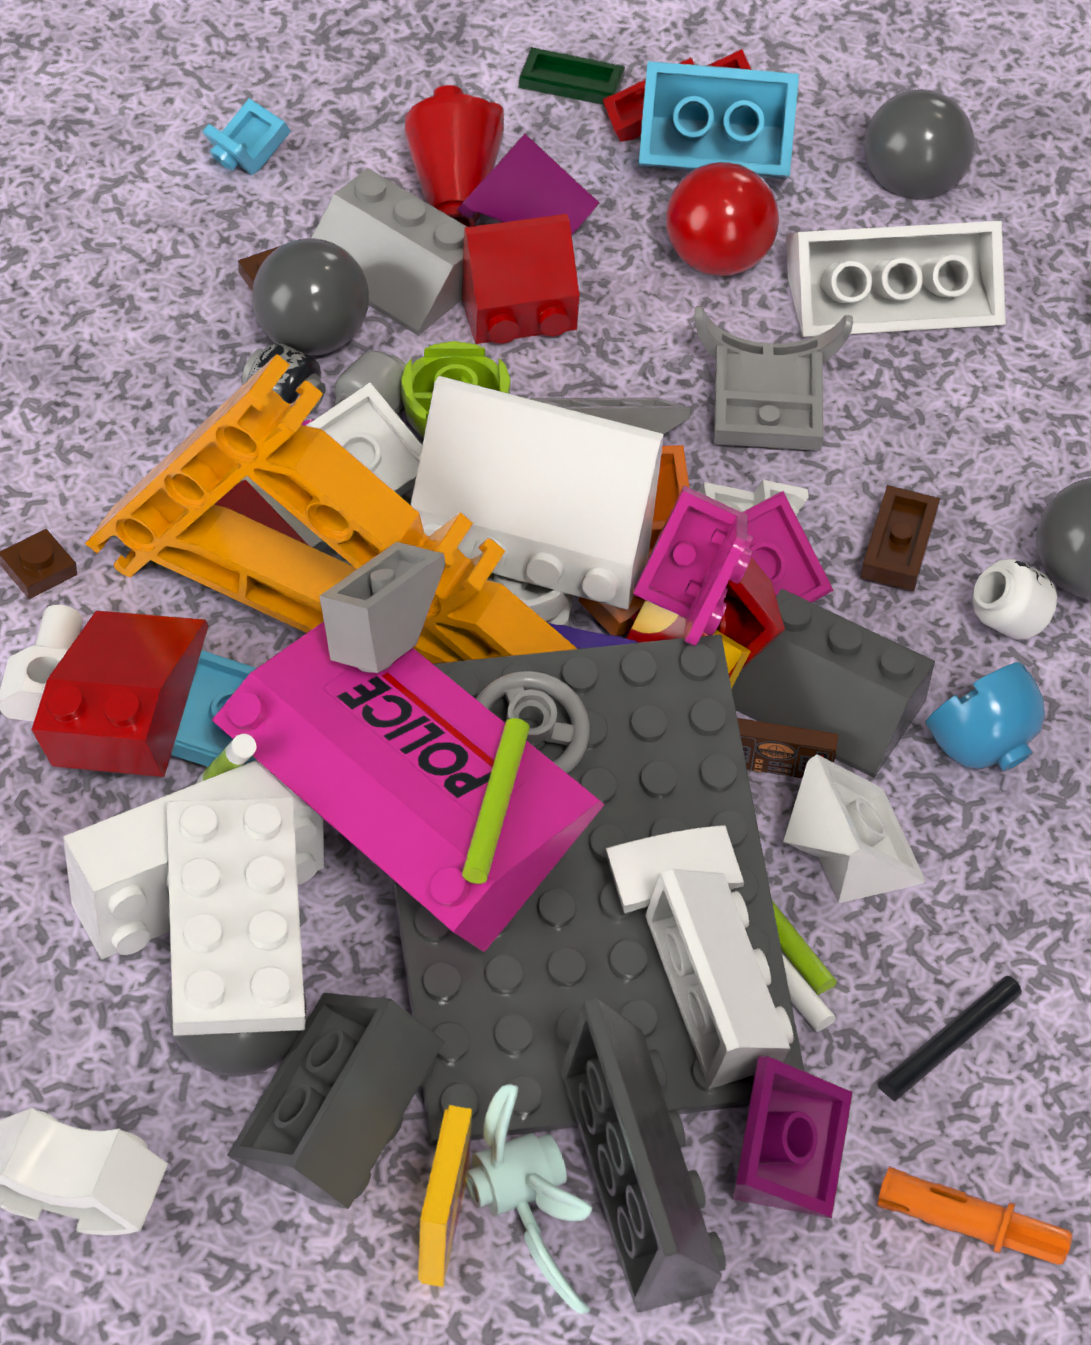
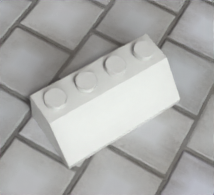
M1002 221L808 231L786 234L788 283L802 337L818 336L828 331L844 315L853 317V327L850 334L1006 325Z

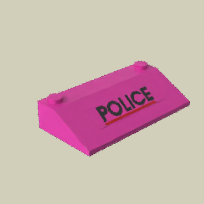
M324 621L252 671L212 719L215 724L233 739L239 734H248L253 737L256 742V751L252 756L451 931L483 952L488 949L605 805L526 740L488 879L482 884H474L467 881L462 876V872L505 723L414 648L395 660L389 668L379 673L363 672L357 667L332 661L330 659Z

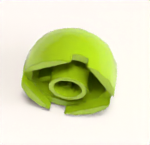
M451 341L433 344L425 348L424 357L416 360L413 364L412 358L408 361L401 380V397L408 422L424 439L434 384L438 376L510 394L511 379L506 365L500 359L497 365L492 359L485 356V348L472 343Z

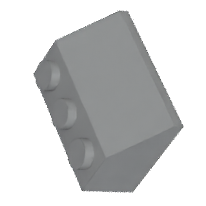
M369 168L365 169L333 195L311 238L332 242L345 249L354 257L362 268L367 280L370 307L419 336L462 300L465 225Z

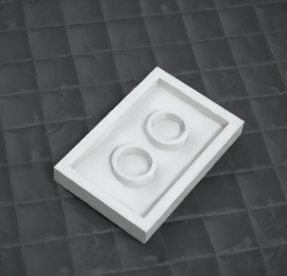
M368 383L306 425L324 430L399 496H402L415 486L422 444L371 383ZM248 476L240 481L247 480L309 546L319 551L329 546Z

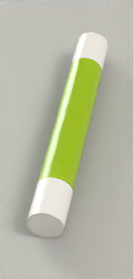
M248 734L237 735L198 777L197 783L242 766L256 751V742L253 737Z

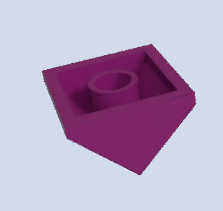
M758 1056L732 1200L832 1218L853 1092L769 1056Z

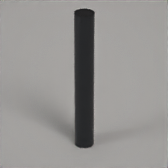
M1004 976L879 1081V1089L894 1102L1016 1000L1022 994L1018 982L1010 976Z

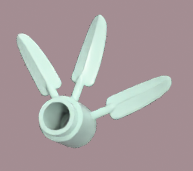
M512 1084L503 1085L494 1095L484 1122V1140L491 1148L473 1154V1168L466 1171V1184L469 1193L478 1208L488 1205L491 1214L494 1216L517 1208L526 1228L524 1233L525 1243L538 1268L556 1292L574 1311L580 1314L590 1311V1307L573 1289L555 1263L540 1235V1229L528 1204L536 1201L538 1207L545 1213L567 1221L585 1220L591 1214L593 1207L584 1200L557 1187L566 1183L567 1172L559 1147L550 1134L536 1137L533 1133H529L506 1142L518 1086Z

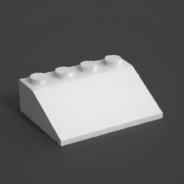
M438 376L434 384L411 506L420 513L424 533L427 536L433 534L460 512L465 515L473 524L457 548L467 558L473 559L482 553L478 549L482 542L489 538L494 540L505 550V553L492 571L493 574L628 610L634 596V586L648 560L664 434Z

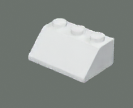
M670 869L660 872L645 917L709 1089L753 1076L758 1056H769L783 1062L790 1050L789 1044L793 1042L792 1026L782 1006L775 1008L767 988V985L771 984L770 969L760 948L752 949L745 930L749 926V917L741 894L738 891L731 893L724 873Z

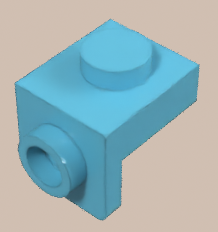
M249 98L222 132L210 124L202 132L213 145L209 153L216 161L230 171H233L238 165L253 175L262 168L291 130L283 120Z

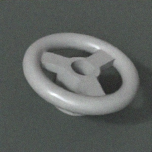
M533 671L510 673L488 684L477 696V701L491 710L492 706L505 695L509 704L506 721L510 718L522 720L529 718L539 723V727L530 728L527 741L531 745L536 746L542 741L568 745L564 753L552 761L567 774L580 762L589 743L590 723L583 702L572 688L553 676ZM550 696L562 704L570 717L571 724L556 722L557 708Z

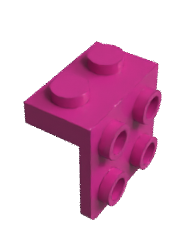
M683 486L634 586L633 594L686 618L684 641L696 646L702 633L710 636L715 633L727 606L723 602L727 592L726 585L729 580L738 584L742 579L753 554V551L749 550L753 537L747 534V514L687 486Z

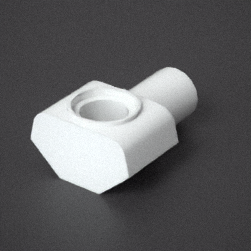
M66 605L47 607L43 612L35 645L8 657L0 687V710L5 717L34 721L48 677L80 634L83 619L77 610Z

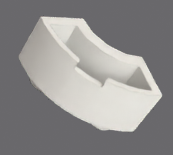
M33 1108L0 1120V1208L34 1220L39 1219L42 1210L79 1219L76 1231L84 1234L122 1235L141 1231L168 1165L167 1162L148 1150V1146L143 1139L120 1129L107 1131L78 1129L60 1123L53 1116Z

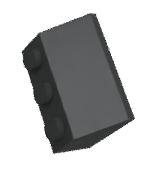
M781 589L776 599L785 630L739 673L732 687L735 709L756 721L839 734L835 759L875 778L926 702L935 661Z
M323 993L305 1023V1030H301L297 1040L290 1048L227 1156L319 1204L349 1209L353 1201L367 1188L374 1164L385 1145L399 1132L403 1122L402 1115L417 1089L431 1076L434 1069V1060L445 1041L392 999Z

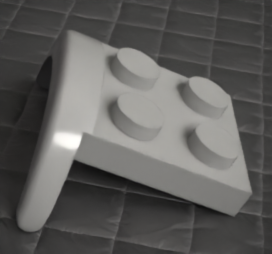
M696 306L695 327L703 346L715 359L714 444L821 451L823 442V363L833 357L849 338L853 327V317L844 315L834 327L813 338L790 343H762L742 339L725 332L709 319L703 306Z

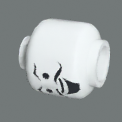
M1003 559L990 565L978 577L974 587L972 602L975 614L984 625L1015 640H1023L1038 635L1051 622L1056 611L1057 593L1055 585L1046 574L1016 559Z

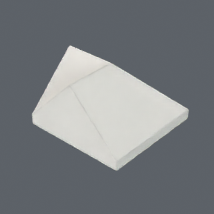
M817 754L808 760L783 842L819 858L838 903L926 882L884 789Z

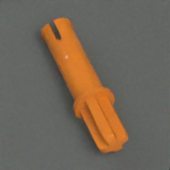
M889 1166L877 1201V1207L894 1212L897 1211L923 1220L926 1223L994 1245V1252L999 1254L1004 1246L1060 1265L1066 1261L1073 1240L1072 1233L1069 1230L1014 1212L1015 1203L1009 1202L1008 1206L1004 1207L951 1187L909 1175Z

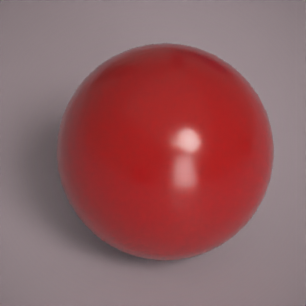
M731 162L710 163L691 171L675 187L666 211L667 233L676 253L695 270L713 276L736 275L758 264L770 251L779 226L778 206L769 185L753 170Z

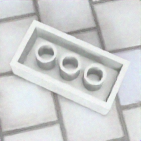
M258 760L252 761L63 836L71 904L101 960L116 953L120 955L136 953L144 948L150 939L170 932L166 801L293 797L298 885L307 882L318 870L324 868L323 817Z

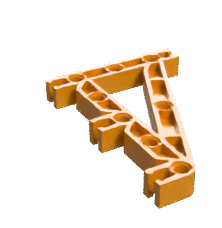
M278 354L268 361L111 508L85 542L88 547L98 553L111 536H116L126 546L131 548L126 557L120 555L114 562V568L121 574L131 578L151 560L305 633H308L324 621L320 595L395 542H400L444 553L445 567L416 646L413 647L432 664L577 649L503 584L487 580L505 553V550L494 540L489 538L482 542L478 547L482 553L473 559L467 558L457 548L473 524L465 515L460 512L433 534L427 536L424 533L420 513L324 430L301 425L323 393L309 381H304L295 390L300 394L296 401L291 404L285 402L278 393L272 390L290 366ZM248 476L351 565L231 509L214 504L244 477Z

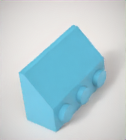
M648 61L638 166L693 171L710 163L731 162L745 166L761 177L787 179L790 176L799 74Z

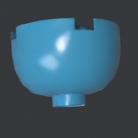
M1020 662L1004 666L972 683L975 687L974 690L960 700L957 695H954L937 708L925 721L933 738L950 759L963 767L984 769L999 764L1003 772L1021 764L1033 754L1028 744L1041 732L1045 719L1044 700L1035 679L1027 671L1024 664Z

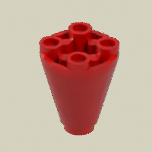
M444 85L436 88L433 91L432 97H428L413 105L405 114V138L425 202L466 227L475 226V222L480 218L481 213L476 212L469 218L457 209L495 167L504 135V109L500 104L463 94L462 89L457 86Z

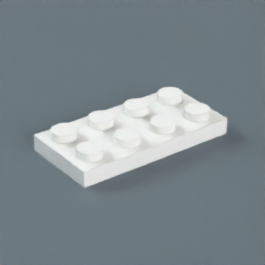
M293 797L166 801L173 1036L305 1030Z

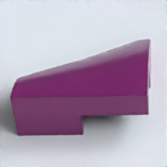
M524 133L457 210L469 218L478 212L501 222L567 214L570 220L571 234H573L600 202Z

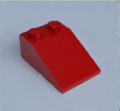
M96 610L48 677L31 729L50 764L53 767L165 777L209 627L205 619Z

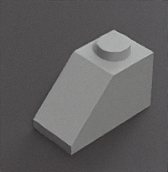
M395 542L320 595L330 659L357 667L363 672L379 673L389 668L395 660L416 646L445 567L444 553Z

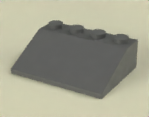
M599 999L586 1000L583 1002L561 1073L636 1311L640 1313L711 1294L722 1277L721 1271L726 1269L725 1253L718 1234L715 1231L708 1233L700 1210L705 1208L706 1205L705 1192L700 1176L696 1170H687L681 1148L686 1145L683 1123L676 1109L668 1110L661 1089L666 1086V1074L661 1056L656 1049L649 1051L643 1031Z

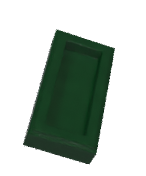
M531 47L519 77V88L604 105L603 99L619 92L624 78L625 66Z

